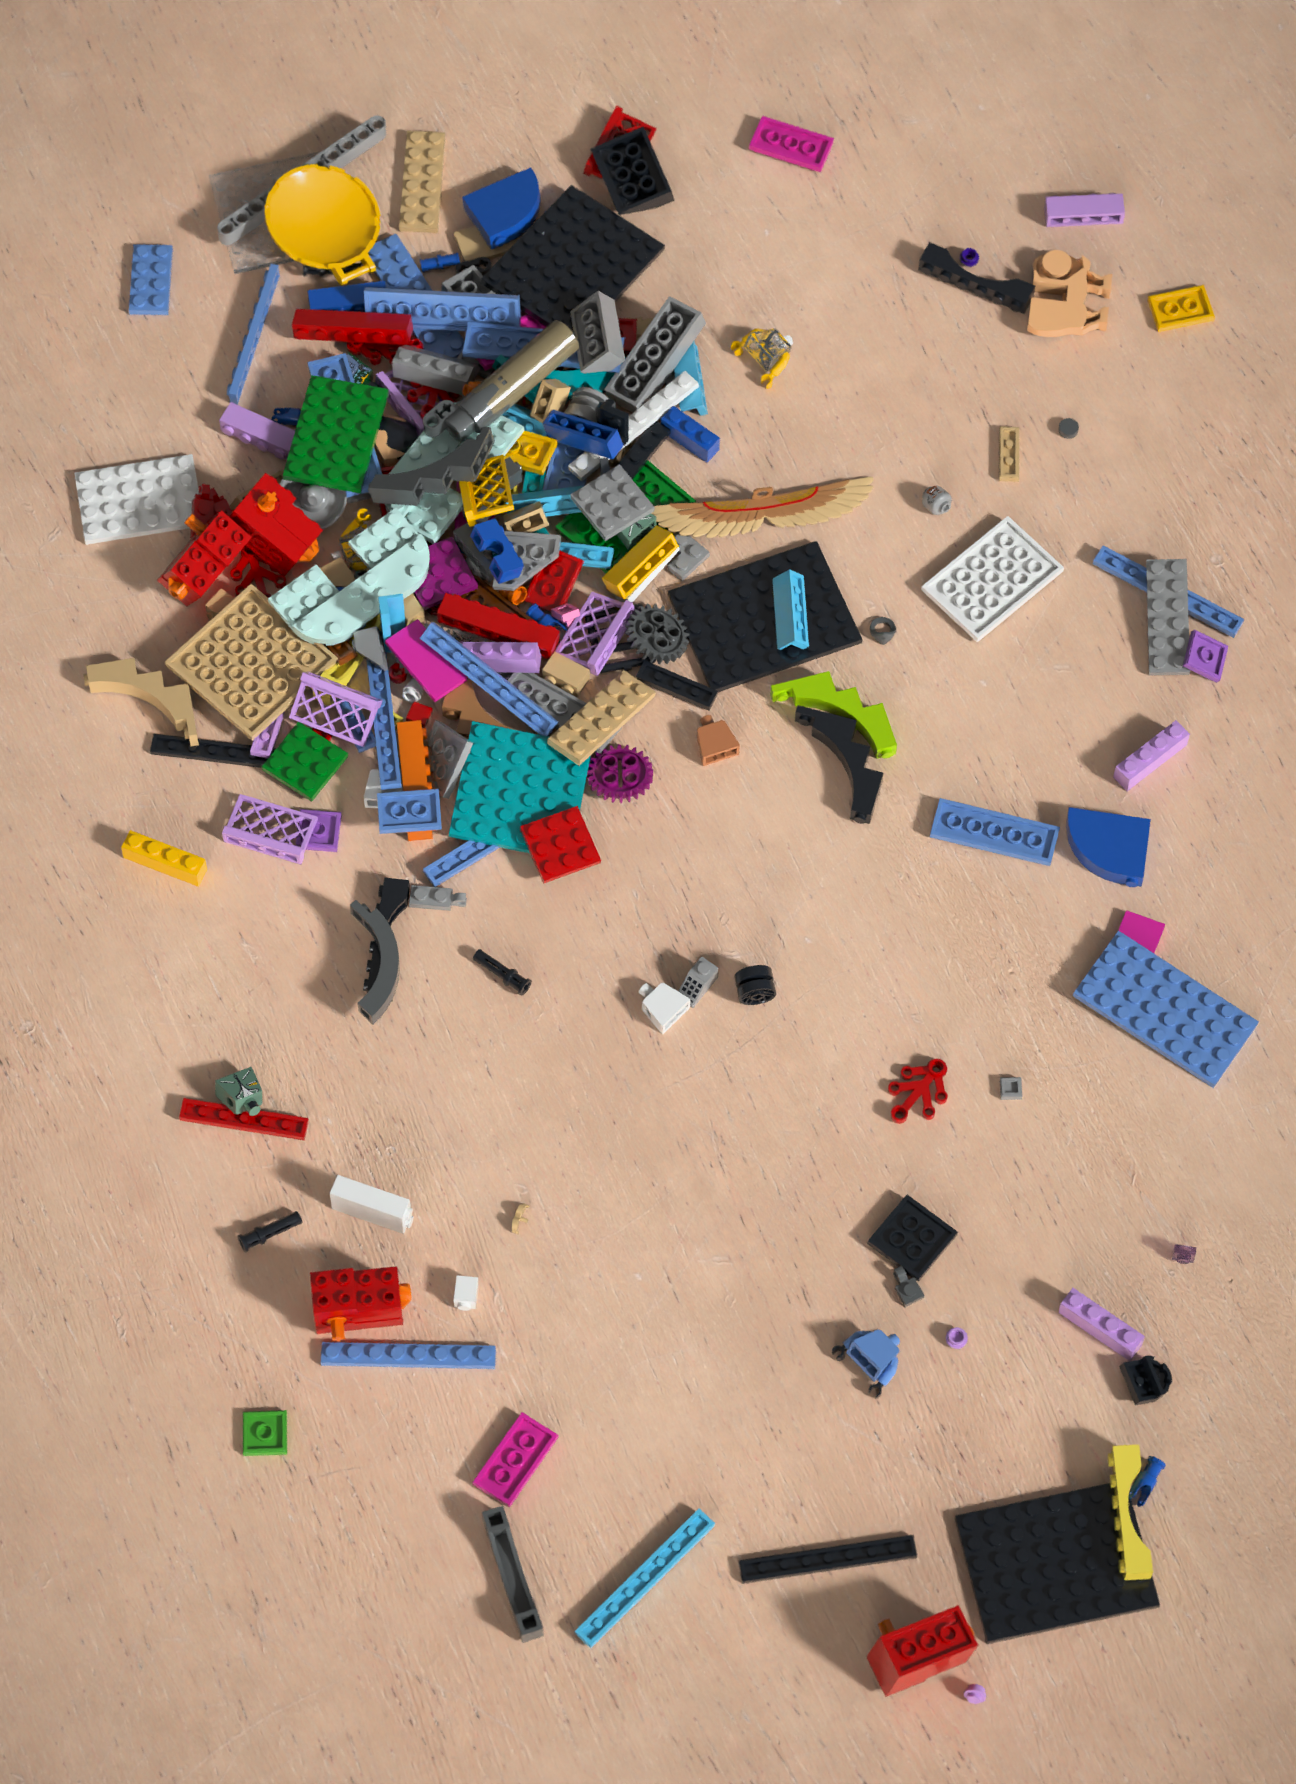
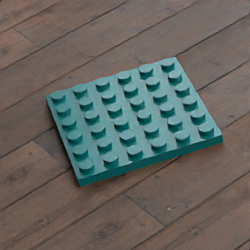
M472 721L468 740L473 745L462 768L448 837L530 853L520 831V826L578 806L580 810L591 756L578 766L548 745L549 737Z

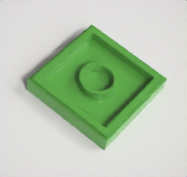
M287 1410L243 1412V1456L287 1455Z

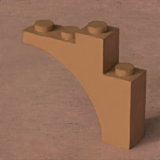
M467 677L466 682L444 697L442 716L450 720L459 719L456 732L466 739H469L472 721L513 729L493 719L482 708L474 693L473 681L469 677Z

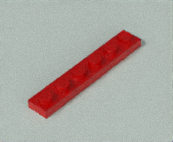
M183 1098L179 1115L180 1121L305 1141L309 1118L262 1110L255 1116H251L247 1111L234 1114L224 1104Z

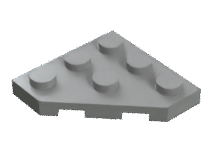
M504 531L508 540L512 542L516 554L522 559L524 567L518 578L498 584L494 577L493 589L514 591L559 557L561 536Z
M435 720L427 738L428 746L431 747L432 755L429 757L430 772L434 773L432 789H439V795L449 799L473 743L444 723Z

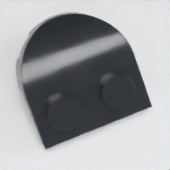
M606 399L604 402H600L596 406L597 423L617 429L625 446L629 441V414L615 408L614 400Z
M1147 1355L1140 1360L1124 1362L1119 1366L1135 1406L1159 1400L1168 1392L1172 1383V1375L1165 1363L1160 1364L1154 1360V1356Z

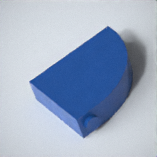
M531 167L462 197L464 211L477 227L491 250L518 238L526 232L534 223L540 210L538 180Z
M1069 807L1066 820L1067 838L1079 862L1090 872L1105 880L1125 884L1128 887L1142 886L1151 819Z

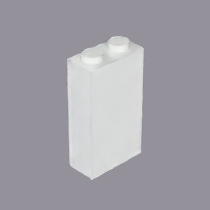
M337 1175L330 1191L333 1210L404 1234L406 1228L411 1227L414 1216H411L413 1208H411L409 1199Z

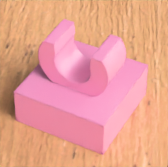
M569 603L551 609L552 617L558 619L561 624H566V628H570L574 621L573 618L580 616L579 608Z

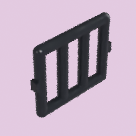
M641 603L633 604L636 610L643 606ZM613 607L607 610L609 615L617 613L620 608ZM604 610L595 613L594 616L597 620L606 617L607 614ZM592 615L584 617L585 623L593 621ZM595 626L587 628L588 635L598 632L597 629L595 630ZM597 637L590 639L591 646L599 643ZM633 642L618 643L612 653L635 649L631 648ZM650 657L605 664L600 673L621 669L630 671L632 667L642 666L644 660L650 662Z

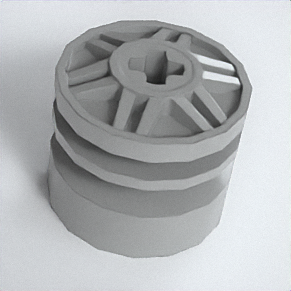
M581 387L575 391L574 397L564 413L597 423L596 406L609 398L595 389Z

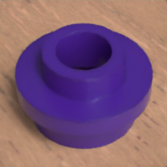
M966 248L960 254V262L964 266L973 267L979 262V254L973 248Z

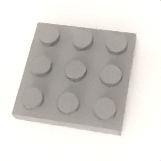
M621 465L616 466L571 494L572 501L605 541L654 512L655 508Z

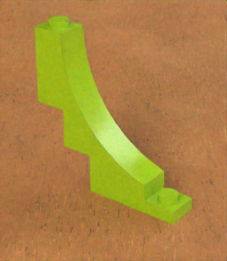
M829 671L771 685L770 696L772 702L785 701L792 697L795 706L816 708L834 715L857 720L856 729L867 740L876 759H886L896 754L897 743L883 703L863 708L856 687L836 692Z

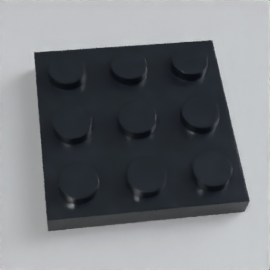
M907 1194L870 1237L867 1244L896 1266H902L908 1275L912 1278L914 1277L919 1282L955 1239L958 1232Z

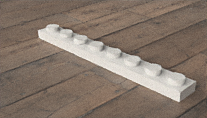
M684 371L629 416V441L625 446L664 416L672 406H676L699 387L698 382ZM585 451L568 465V469L582 482L600 468V459L606 457Z

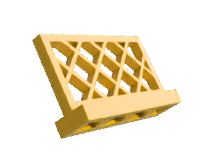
M504 455L486 459L475 482L459 481L464 512L469 527L477 524L476 519L514 510ZM501 463L497 468L491 467L493 464ZM486 471L491 472L488 477L483 476ZM497 475L502 476L499 481L493 480ZM478 480L483 481L480 486L474 485ZM488 484L494 485L490 490L485 489ZM499 488L505 489L501 494L496 492ZM480 493L486 494L482 499L477 498ZM491 496L496 498L492 503L488 502ZM502 500L509 503L501 506L498 505ZM482 506L488 507L486 510L478 511Z

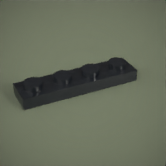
M656 421L646 429L617 466L621 465L633 480L668 438L671 429Z
M645 660L636 675V678L642 683L710 711L718 695V691Z

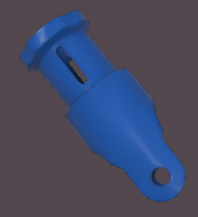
M275 408L273 411L274 416H272L271 420L283 425L297 426L301 409Z
M536 603L526 612L538 624L553 627L559 626L566 632L568 631L558 620L538 608L539 605Z
M1154 1456L1148 1457L1146 1467L1143 1471H1140L1129 1491L1128 1498L1131 1499L1136 1495L1139 1488L1141 1489V1496L1137 1502L1138 1507L1145 1504L1157 1483L1156 1478L1160 1471L1166 1467L1163 1461Z

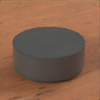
M1066 418L1060 422L1059 433L1062 437L1071 439L1078 434L1079 425L1077 421Z

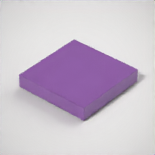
M1193 630L1190 634L1183 667L1217 683L1221 679L1228 646L1197 630Z
M300 809V812L314 815L318 818L306 850L337 852L341 812ZM304 819L299 821L298 825L302 830L309 827L311 821ZM301 835L296 840V846L301 847L303 843Z

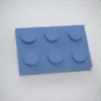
M439 789L377 793L380 834L442 830Z

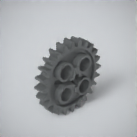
M649 604L645 608L640 606L638 610L635 609L625 625L628 628L625 634L630 635L627 641L633 642L631 648L638 649L636 654L642 652L643 659L647 656L650 657L651 663L654 659H657L658 664H661L663 660L666 664L670 660L675 662L677 658L680 659L682 654H684L689 640H687L689 633L685 632L688 627L682 626L684 620H677L676 618L679 614L672 615V609L665 611L664 605L660 609H658L657 604H654L652 608Z

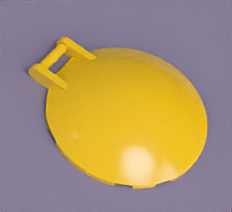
M311 164L294 168L276 181L267 196L265 221L272 239L285 254L304 265L330 269L341 286L367 272L372 273L376 271L375 264L368 252L374 246L379 235L380 211L374 195L359 178H354L345 173V170L335 166L324 167L318 166V164ZM361 260L364 266L344 274L342 268Z

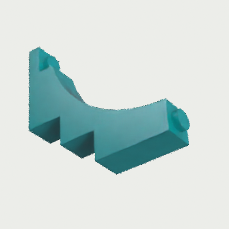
M500 354L492 367L495 370L498 369L509 358ZM580 369L572 371L554 370L543 380L557 379L570 386L571 389L566 400L567 403L574 396L575 391L581 387L592 388L604 394V389L616 372L582 373ZM541 382L525 395L533 404Z

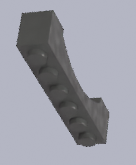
M499 1506L483 1511L482 1520L522 1643L543 1637V1626L523 1573L504 1507Z

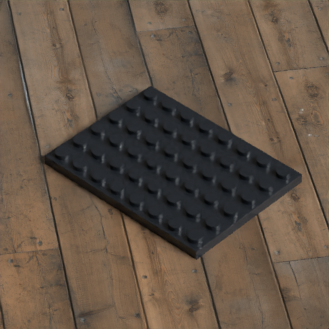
M571 185L481 278L480 283L496 294L520 295V310L546 327L554 320L563 322L574 332L571 310L597 291L614 299L616 302L664 251L665 245Z
M817 541L668 591L676 614H679L678 619L684 620L682 626L688 627L685 630L686 633H689L687 639L705 680L710 688L718 692L862 643V637ZM790 569L804 576L809 647L801 649L794 645H789L779 650L777 648L773 578Z
M1110 1483L955 1515V1522L987 1644L1160 1607L1152 1576L1151 1579L1124 1580L1123 1573L1119 1572V1560H1122L1121 1552L1117 1551L1116 1540L1120 1537L1119 1530H1115L1114 1517H1117V1509H1113L1112 1496H1115V1490L1111 1488ZM1128 1498V1509L1132 1525L1143 1542L1132 1500Z

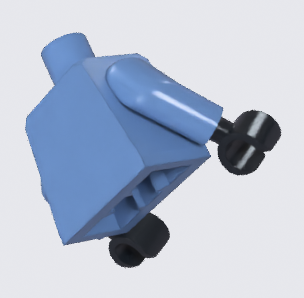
M878 1329L873 1332L856 1331L843 1342L842 1346H834L832 1348V1355L837 1351H841L842 1353L837 1356L836 1360L842 1361L847 1350L846 1353L874 1382L878 1380L877 1384H873L869 1388V1393L874 1388L879 1390L875 1397L877 1399L882 1394L881 1388L886 1386L896 1374L899 1362L897 1355L900 1352L897 1345L900 1344V1340L896 1334H890L887 1337Z

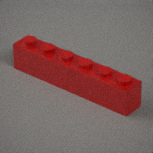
M296 309L292 321V331L294 339L409 345L413 325L411 314Z
M445 593L437 612V622L495 642L538 643L541 657L550 659L555 652L560 639V631L553 626H544L538 624L535 620H526L514 613H506L496 607H488L480 604L478 601L464 599L457 594Z

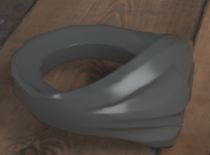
M875 618L871 622L870 633L876 641L885 645L895 635L896 626L889 618ZM879 623H885L890 627V632H876L875 626Z

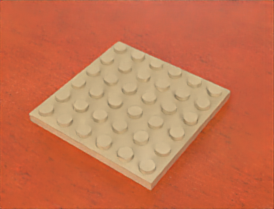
M250 584L165 661V666L186 684H189V687L253 741L295 702L303 672L309 671L321 676L325 670L337 663L338 657L320 643L311 644L298 637L270 605L268 598ZM306 686L303 693H305L310 687Z

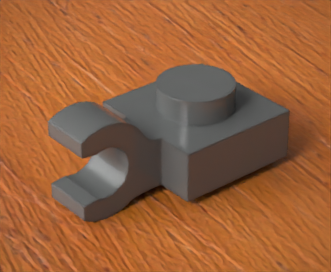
M902 1266L894 1269L893 1275L899 1285L895 1286V1291L903 1305L907 1307L923 1299L925 1295L916 1279L913 1277L908 1280Z

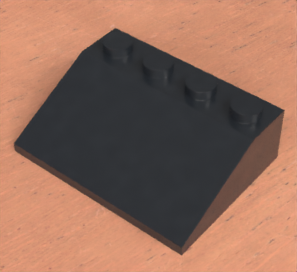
M644 126L591 148L593 157L619 215L654 209L675 201Z

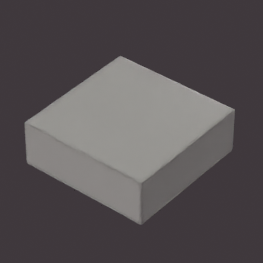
M1000 1077L1001 1100H1022L1021 1077Z

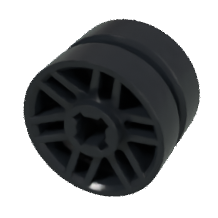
M749 966L739 970L734 975L736 987L738 988V998L741 1004L758 1005L776 997L773 973L769 966Z

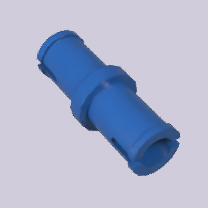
M458 252L454 254L443 256L438 254L437 257L420 259L422 272L438 268L443 270V267L460 264Z

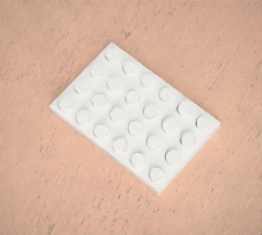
M193 454L74 473L86 545L189 528L184 522L192 514V500L195 494H199Z
M1007 516L927 581L921 590L978 642L1061 574L1064 567Z

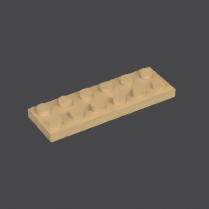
M407 131L399 223L400 232L438 233L445 132Z
M623 670L550 736L547 744L580 766L655 697L656 691Z

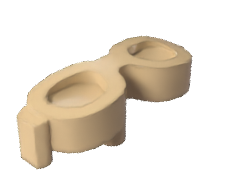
M523 1203L517 1208L512 1221V1233L519 1235V1231H517L519 1221L528 1222V1219L522 1217V1215L530 1205Z

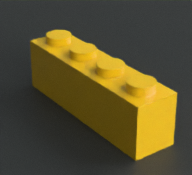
M656 525L602 577L608 591L622 599H625L679 547L673 534Z
M131 830L121 846L123 858L198 887L207 871L204 858Z

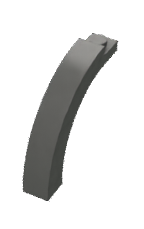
M355 900L350 904L351 914L371 933L381 955L380 969L376 981L369 992L358 1002V1011L373 1025L387 1010L395 995L400 973L399 952L394 933L377 908L371 912L364 903L360 904Z

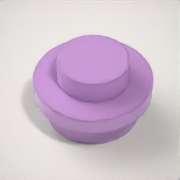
M952 1328L946 1334V1342L953 1349H960L967 1343V1333L961 1328Z
M970 1684L964 1691V1697L972 1704L982 1703L986 1700L985 1688L978 1684Z

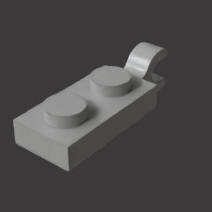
M411 885L409 907L451 911V905L466 907V893L453 894V889Z

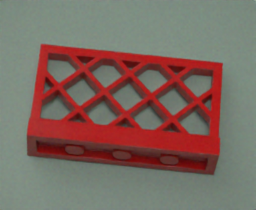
M616 105L595 147L614 139L615 136L624 135L643 126L645 130L650 132L648 138L651 142L657 128L623 113V108ZM622 121L630 122L632 128L623 129ZM591 153L583 174L589 177L593 174L603 179L600 171L597 170L598 166Z

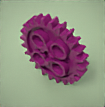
M618 744L617 749H614L610 745L609 751L604 748L602 754L596 752V758H591V764H589L587 772L588 785H591L592 791L597 790V796L603 794L604 800L610 797L612 803L616 799H619V802L622 803L623 799L626 798L630 802L632 796L638 799V793L645 795V789H650V783L653 782L652 762H649L648 756L643 757V751L637 753V747L629 750V745H626L622 749L621 745ZM618 760L622 761V787L618 786Z

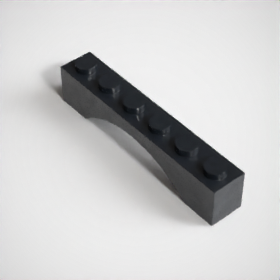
M931 242L928 243L919 260L918 270L924 274L939 278L945 283H951L962 290L975 293L979 297L992 300L998 305H1004L1015 312L1025 314L1031 303V297H1034L1035 285L1018 278L1012 280H991L976 276L958 265L947 249Z
M384 877L383 885L379 886L378 897H381V902L376 904V908L385 917L390 927L398 915L407 908L410 892L409 880ZM375 940L370 942L369 953H372V959L367 961L366 971L369 972V978L364 980L363 990L367 991V993L376 981L381 963L380 951Z

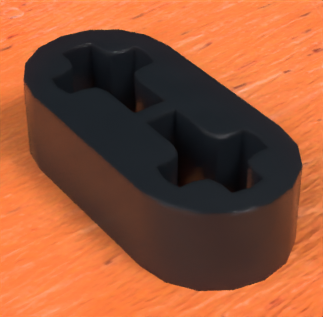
M479 257L462 262L456 266V275L474 265L484 276L492 268L491 261L487 257Z

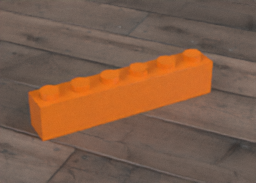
M421 720L397 722L403 791L432 789V783L427 782V776H431L430 764H425V758H429L428 746L423 744V740H427L426 727L422 728ZM436 830L407 832L408 841L433 839L432 831Z

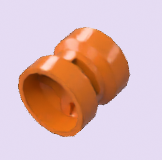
M520 586L514 591L499 590V593L514 605H519L525 600L527 590L525 587Z

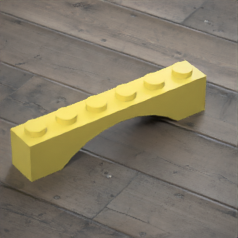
M380 614L368 621L366 627L362 630L377 626L381 631ZM354 635L351 637V639H350V641H349V644H350L351 646H352V640L354 639ZM355 651L357 657L342 666L336 663L331 668L325 670L321 676L346 686L364 658ZM325 694L321 696L324 705L330 706L334 704L331 695Z
M1139 1444L1113 1446L1111 1453H1108V1466L1112 1467L1113 1474H1110V1486L1115 1490V1496H1112L1113 1509H1117V1517H1114L1115 1530H1119L1120 1538H1117L1116 1544L1117 1551L1121 1552L1122 1560H1119V1572L1123 1573L1124 1580L1151 1579L1153 1574L1151 1551L1135 1532L1128 1509L1130 1487L1141 1468Z

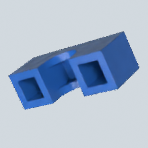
M496 518L474 525L470 537L479 552L492 550L498 555L493 557L489 567L498 584L518 578L524 567L523 561L516 554L512 542L508 540L503 527L499 525Z

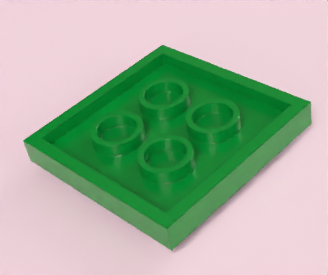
M298 722L264 763L262 770L312 802L348 758V753Z

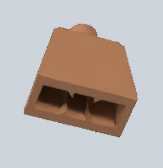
M711 715L703 716L700 719L702 727L697 728L696 736L702 765L706 766L739 755V742L724 720L714 722Z

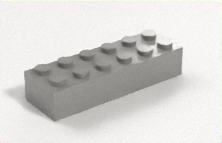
M669 296L622 363L620 373H615L604 389L608 398L614 400L619 406L635 412L656 395L706 324L702 313Z

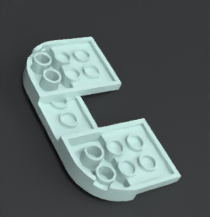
M503 415L488 427H491L495 443L487 459L499 455L505 456L524 432V426ZM430 423L428 426H431V427H432V426H435L436 424H435V423ZM447 429L436 437H429L423 431L389 474L408 472L428 466L452 453L462 443L454 439ZM473 432L466 439L476 440L479 433ZM449 488L447 494L424 492L418 506L385 504L387 513L397 508L418 534H422L426 541L435 544L461 512L463 501L460 493Z
M397 508L348 541V545L368 567L369 571L344 589L338 591L321 569L315 565L268 598L270 605L298 637L311 644L320 643L329 646L342 643L354 635L353 632L362 630L366 627L368 621L380 614L378 597L403 594L404 600L423 584L428 574L430 561L427 542L422 534L416 532Z

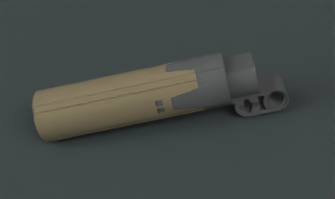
M554 320L457 404L450 400H443L423 417L425 434L429 437H436L447 429L451 436L460 443L473 432L480 434L483 427L491 425L579 349L577 338L567 325ZM430 423H435V424H436L435 426H432V427H431V426H428Z

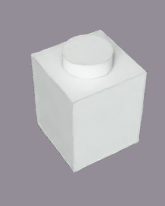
M456 1276L454 1307H458L459 1310L463 1311L476 1309L479 1286L478 1277Z

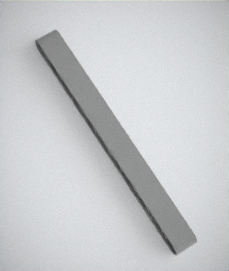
M378 115L371 117L302 166L318 164V166L324 167L331 165L343 168L386 137L385 119ZM273 186L218 224L217 229L220 243L231 245L265 222V204L269 191H271Z

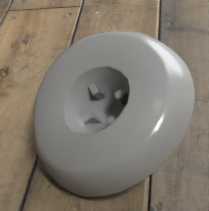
M283 478L280 482L283 488L290 490L293 496L297 498L293 505L300 508L309 519L317 522L321 529L334 524L345 509L347 496L344 490L284 480Z

